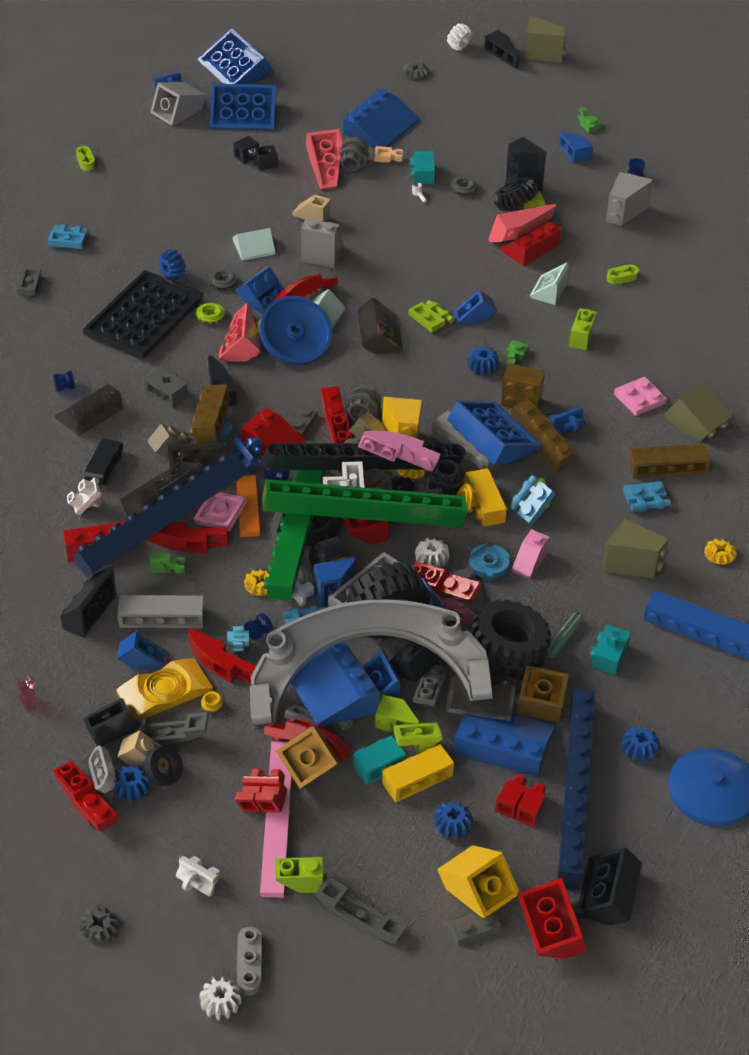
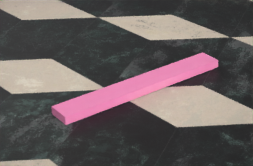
M271 741L269 776L271 770L281 769L285 775L284 785L288 790L282 812H266L260 897L284 898L285 885L276 881L275 858L287 857L292 776L276 750L288 742Z

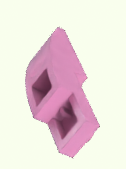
M364 431L358 444L359 448L394 462L396 457L431 472H433L440 457L439 453L422 447L424 441L395 432Z

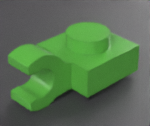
M585 107L578 109L581 112L577 116L580 120V125L588 133L602 129V123L594 115L589 116L588 110Z
M512 340L506 349L505 356L509 358L506 365L509 363L515 365L517 359L523 361L529 350V345Z
M150 553L151 573H171V569L176 573H185V557L171 558V553Z

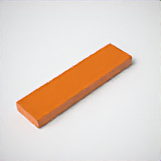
M245 475L236 481L237 495L243 496L247 500L245 507L239 515L240 537L260 536L256 475Z

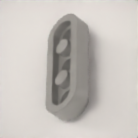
M97 746L90 755L89 767L95 789L107 793L115 787L117 780L109 751L101 746Z
M245 927L238 934L237 986H239L242 994L254 995L261 988L262 935L255 927ZM246 957H253V959L247 960ZM247 978H252L253 980H252V981H246L245 979H247Z

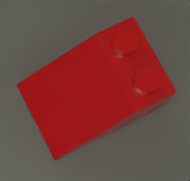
M267 407L241 428L242 442L247 441L248 438H259L262 441V451L259 453L264 456L268 445L272 443H306V440L280 414Z

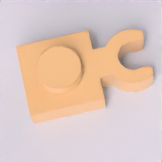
M376 146L374 161L382 163L391 162V160L402 162L403 150H392V147Z

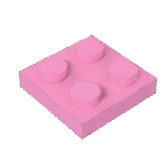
M646 377L615 388L614 395L635 416L662 406L667 401V398Z
M219 492L203 502L193 520L197 525L211 528L227 527V531H230L245 507L247 500L243 496Z

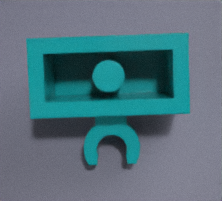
M606 625L604 631H600L598 634L597 647L593 646L590 658L593 659L591 668L616 676L628 648L631 632Z

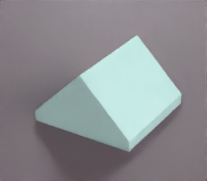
M270 228L240 233L233 237V242L242 261L275 255Z
M568 263L541 275L530 297L556 305L567 285Z
M330 289L311 300L326 313L333 329L345 312L344 305Z

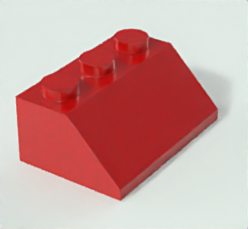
M549 221L521 237L504 244L499 250L524 267L560 246L562 229Z
M370 482L364 484V488H373ZM343 518L350 535L367 544L388 540V521Z
M119 522L63 530L68 562L75 561L73 557L78 554L77 549L86 543L89 546L95 543L93 540L101 533H104L106 536L111 532L109 529Z
M562 878L517 893L538 956L568 959L588 951Z

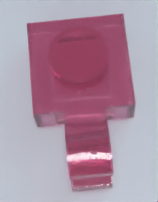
M449 597L444 602L445 609L456 612L464 623L468 625L472 623L473 617L470 616L472 611L466 607V604L452 597Z
M30 674L27 675L25 682H21L19 678L16 679L18 698L27 713L35 710L34 700H36V695L32 689L35 682Z

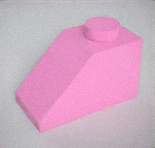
M531 529L521 544L512 567V572L530 579L548 553L549 536Z

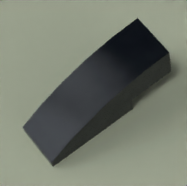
M212 355L208 356L211 385L227 384L230 396L229 406L236 405V391L230 374Z

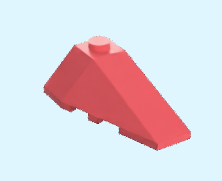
M339 129L307 133L306 148L320 190L337 188L341 158L339 152L342 149Z
M551 204L498 214L488 239L489 242H502L521 237L552 219L556 205Z
M246 303L235 313L229 327L231 330L224 338L227 341L226 345H222L219 351L220 361L247 362L260 353L261 341L251 307Z

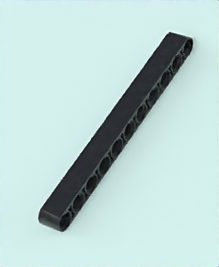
M272 443L268 445L262 459L263 466L269 470H342V462H362L363 470L424 469L396 457L394 462L359 448V443ZM459 444L422 445V447L440 454L437 463L442 460H452L460 465L466 454L465 448Z

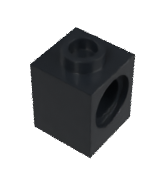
M250 136L234 142V157L243 164L251 161L252 155H254V148L260 147L259 143Z
M274 145L254 148L252 160L253 164L257 165L259 171L278 168V153Z

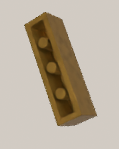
M227 384L205 385L203 393L200 394V403L197 404V412L193 416V425H190V435L194 437L195 444L218 443L230 403Z
M527 398L514 405L511 417L542 444V447L537 451L552 469L558 473L570 466L575 451L532 401Z
M706 444L630 448L628 463L632 478L707 474L709 473L711 458Z

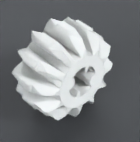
M458 23L456 26H453L450 34L447 35V42L453 49L461 51L469 44L473 32L467 25Z
M435 537L433 540L426 538L425 542L420 541L415 549L416 561L438 568L445 567L446 562L449 560L448 545L444 544L443 540L436 541Z
M223 976L221 981L213 978L211 980L212 984L205 983L203 986L204 991L200 993V1000L202 1001L201 1008L203 1011L206 1010L208 1017L215 1014L216 1019L219 1021L223 1015L229 1019L230 1012L237 1014L242 998L240 996L241 990L239 986H235L233 979L226 982Z

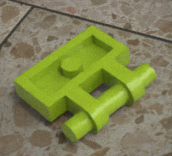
M430 299L426 302V305L421 302L408 309V315L431 333L444 327L446 321L451 324L455 320L448 310H443L439 303L433 302Z

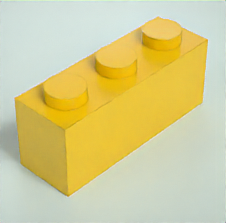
M489 469L466 472L463 484L473 485L474 490H476V500L474 502L476 519L480 520L483 527L505 523L507 509Z
M441 744L435 747L427 748L420 754L410 756L396 765L388 766L383 770L382 784L395 803L453 777L454 762Z

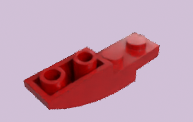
M321 274L303 277L284 288L273 301L286 296L310 299V294L318 293L317 289L322 288V291L333 289V285L339 284L338 278L322 279Z
M339 386L320 388L323 414L331 442L344 443L345 440L352 438V434L349 431L350 426L347 413L344 411Z
M171 523L149 537L147 541L175 551L207 553V547H227V527L187 528L186 523Z
M415 562L413 565L421 578L427 581L437 595L462 604L464 601L474 604L483 588L480 582L449 574L442 568L420 562Z
M192 628L188 630L189 645L205 667L229 683H232L237 678L252 685L251 676L256 668L253 663L246 662L237 658L234 654L227 653L226 644L222 641L215 640L203 632Z
M294 717L286 721V724L275 722L266 725L264 735L271 736V739L278 741L284 739L293 740L310 727L317 725ZM321 726L318 727L339 761H345V759L353 755V750L343 740Z
M72 760L53 770V774L61 788L89 826L93 825L100 832L119 821L117 813L96 792L94 784Z

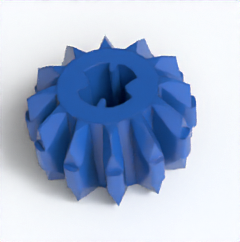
M167 250L158 257L160 270L167 279L176 280L186 273L185 259L182 258V254L178 253L177 250Z
M477 346L476 349H472L468 357L470 370L474 371L475 374L480 373L481 375H490L491 372H495L499 365L497 351H493L492 348H486L485 346L484 348Z
M639 725L636 729L630 727L628 732H625L623 735L622 750L625 751L626 757H632L633 762L639 759L643 764L645 759L651 761L658 754L659 738L656 737L655 731L649 732L648 726L645 729H641Z
M133 764L128 768L122 766L121 771H115L117 781L113 792L115 796H119L121 801L128 798V801L131 803L135 798L140 801L141 795L147 796L151 783L141 765L134 768Z
M450 800L448 805L442 803L440 809H436L434 826L438 828L439 835L445 834L446 839L453 836L457 840L458 835L465 837L467 831H470L473 816L469 812L468 806L461 807L460 801L457 804H453Z

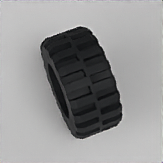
M394 562L393 564H383L381 567L377 566L372 571L364 573L363 577L357 579L354 582V586H351L346 603L363 600H400L430 605L431 596L414 567L405 563ZM371 635L366 637L378 640L379 638L388 639L391 636Z
M505 599L503 601L494 600L492 603L484 604L476 611L469 632L486 650L490 673L495 676L496 674L501 675L502 678L512 677L513 679H518L521 676L524 678L526 665L540 668L551 643V630L545 618L542 619L538 611L535 612L532 607L524 606L518 601L511 602V600ZM501 636L510 637V638L516 640L517 642H512V641L506 640V639L502 638Z

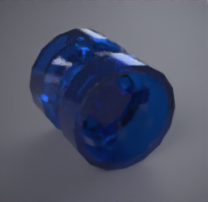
M639 158L631 159L627 174L644 177L645 161Z
M67 371L64 375L59 373L53 374L56 392H61L66 388L69 390L75 389L72 371Z
M265 468L263 476L264 479L287 481L290 470H269Z
M262 612L256 615L254 620L245 622L244 630L249 631V638L256 641L261 638L263 633L267 634L272 631L273 625L269 617Z

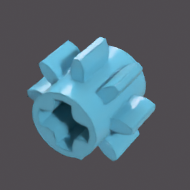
M233 626V631H227L228 647H233V652H244V647L249 646V631H243V626Z

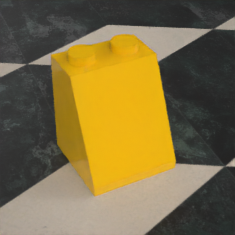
M384 397L382 424L385 431L419 439L422 400Z
M472 845L437 869L446 890L482 918H486L515 898L517 893L520 892L502 852Z

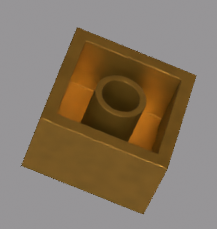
M509 363L503 377L501 406L513 408L514 405L529 398L539 409L543 396L545 371Z
M526 665L516 714L559 723L569 674Z
M318 726L310 727L276 750L299 789L307 788L341 765V762Z

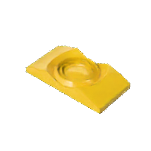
M195 658L171 661L162 669L150 674H138L120 686L116 691L120 699L125 698L134 720L146 719L202 696L207 692L213 691V687Z

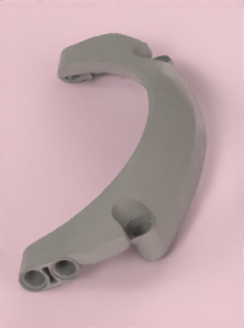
M363 600L328 607L300 617L268 634L266 641L269 647V654L262 655L251 676L250 706L252 724L254 726L275 723L284 694L298 672L316 655L345 640L362 636L385 635L404 638L423 645L438 654L451 666L462 681L470 701L493 699L486 650L469 631L462 632L459 615L454 611L400 600ZM448 621L456 622L452 627L446 626ZM275 641H283L281 645L273 646Z

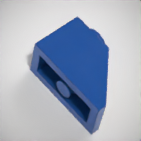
M564 131L560 132L559 146L572 163L591 159L593 146L585 137Z
M478 290L454 311V315L459 325L485 322L497 311V308L492 298Z
M137 631L119 643L117 659L133 669L160 670L167 665L168 651Z

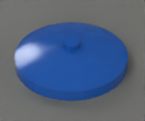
M286 296L273 301L265 309L259 323V334L266 350L279 361L290 365H307L317 361L326 352L331 342L332 328L326 313L316 303L303 297Z
M711 748L691 751L676 761L670 773L668 789L673 803L685 816L700 824L714 827L734 825L749 816V765L745 761L727 751Z

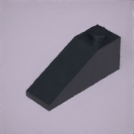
M500 30L486 35L484 50L517 69L519 54L510 37Z

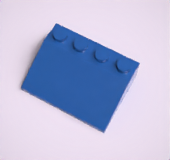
M232 28L198 58V61L223 84H250L262 79L272 70L266 59Z
M212 83L210 129L274 130L276 85Z
M380 88L343 118V134L348 137H360L366 141L367 145L374 148L376 146L389 147L419 121V117L393 93Z
M456 401L447 419L453 425L452 427L464 435V439L471 442L476 447V450L484 454L493 465L509 464L542 447V444L495 401Z
M345 641L335 644L316 655L298 672L291 682V685L318 727L376 714L379 706L380 692Z
M472 702L456 732L453 754L539 777L556 724Z

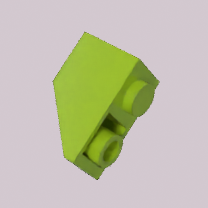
M579 308L571 329L569 347L587 350L597 312Z
M382 695L375 714V728L394 732V725L419 724L418 719L404 699Z
M322 857L275 858L276 881L298 893H316L323 884Z

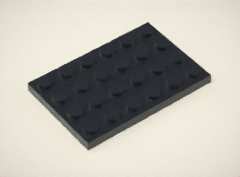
M144 270L83 328V335L144 359L204 299V293Z

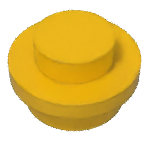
M207 692L201 700V706L207 712H216L222 708L223 699L217 692Z

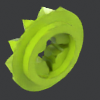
M205 303L197 308L196 316L203 324L206 322L217 324L218 321L223 320L225 310L219 304Z

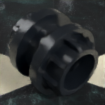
M452 460L438 462L433 472L430 471V492L432 494L456 496L464 481L462 467Z

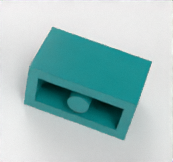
M413 151V158H410L411 178H414V185H418V183L422 185L434 184L435 167L433 151Z
M391 735L355 752L353 767L366 785L382 779L383 770L388 766L404 761L406 754Z

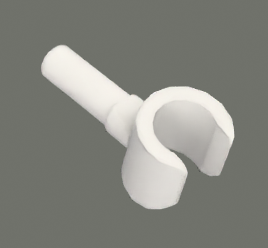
M418 183V187L412 185V194L419 196L424 204L427 203L422 193V184Z

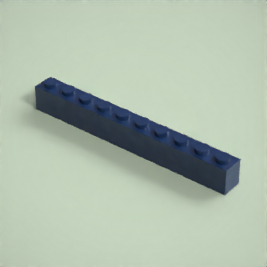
M227 453L218 459L219 464L214 466L211 463L203 469L204 473L200 476L196 473L188 478L189 483L186 485L180 483L172 489L174 492L170 495L166 492L158 497L156 504L153 505L150 502L142 507L141 510L143 512L139 515L134 512L125 518L127 522L123 525L119 522L109 529L111 532L106 536L104 533H101L93 539L95 543L90 546L86 543L77 549L78 554L73 558L86 578L249 473L237 453L231 456Z
M574 689L571 704L557 879L562 878L565 888L580 889L583 871L595 691Z

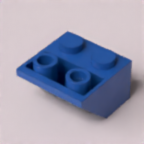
M269 266L247 280L236 291L245 304L248 303L251 308L263 314L284 287Z
M354 557L314 565V594L319 607L324 606L328 608V597L355 576Z

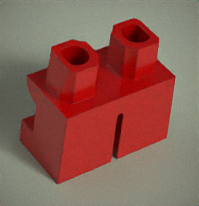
M253 769L249 777L243 776V789L241 792L236 793L234 800L243 812L281 813L288 790L284 785V773L281 769H273L270 776L266 777L263 770Z
M517 774L513 780H507L497 796L495 812L512 819L516 815L517 821L535 827L538 816L544 808L546 786L535 783L533 789L527 787V779Z

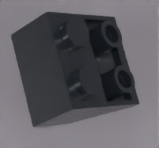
M124 697L83 718L95 744L101 747L138 729Z

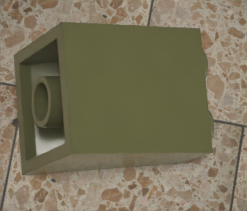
M530 16L525 59L562 63V57L566 56V47L563 46L564 43L567 44L568 34H565V27Z
M703 381L679 398L663 416L701 442L706 437L711 439L718 433L717 429L723 430L730 424L728 420L733 414L706 382Z
M624 519L605 543L601 571L654 579L658 572L662 573L666 566L664 559L669 551V548H667L668 538Z

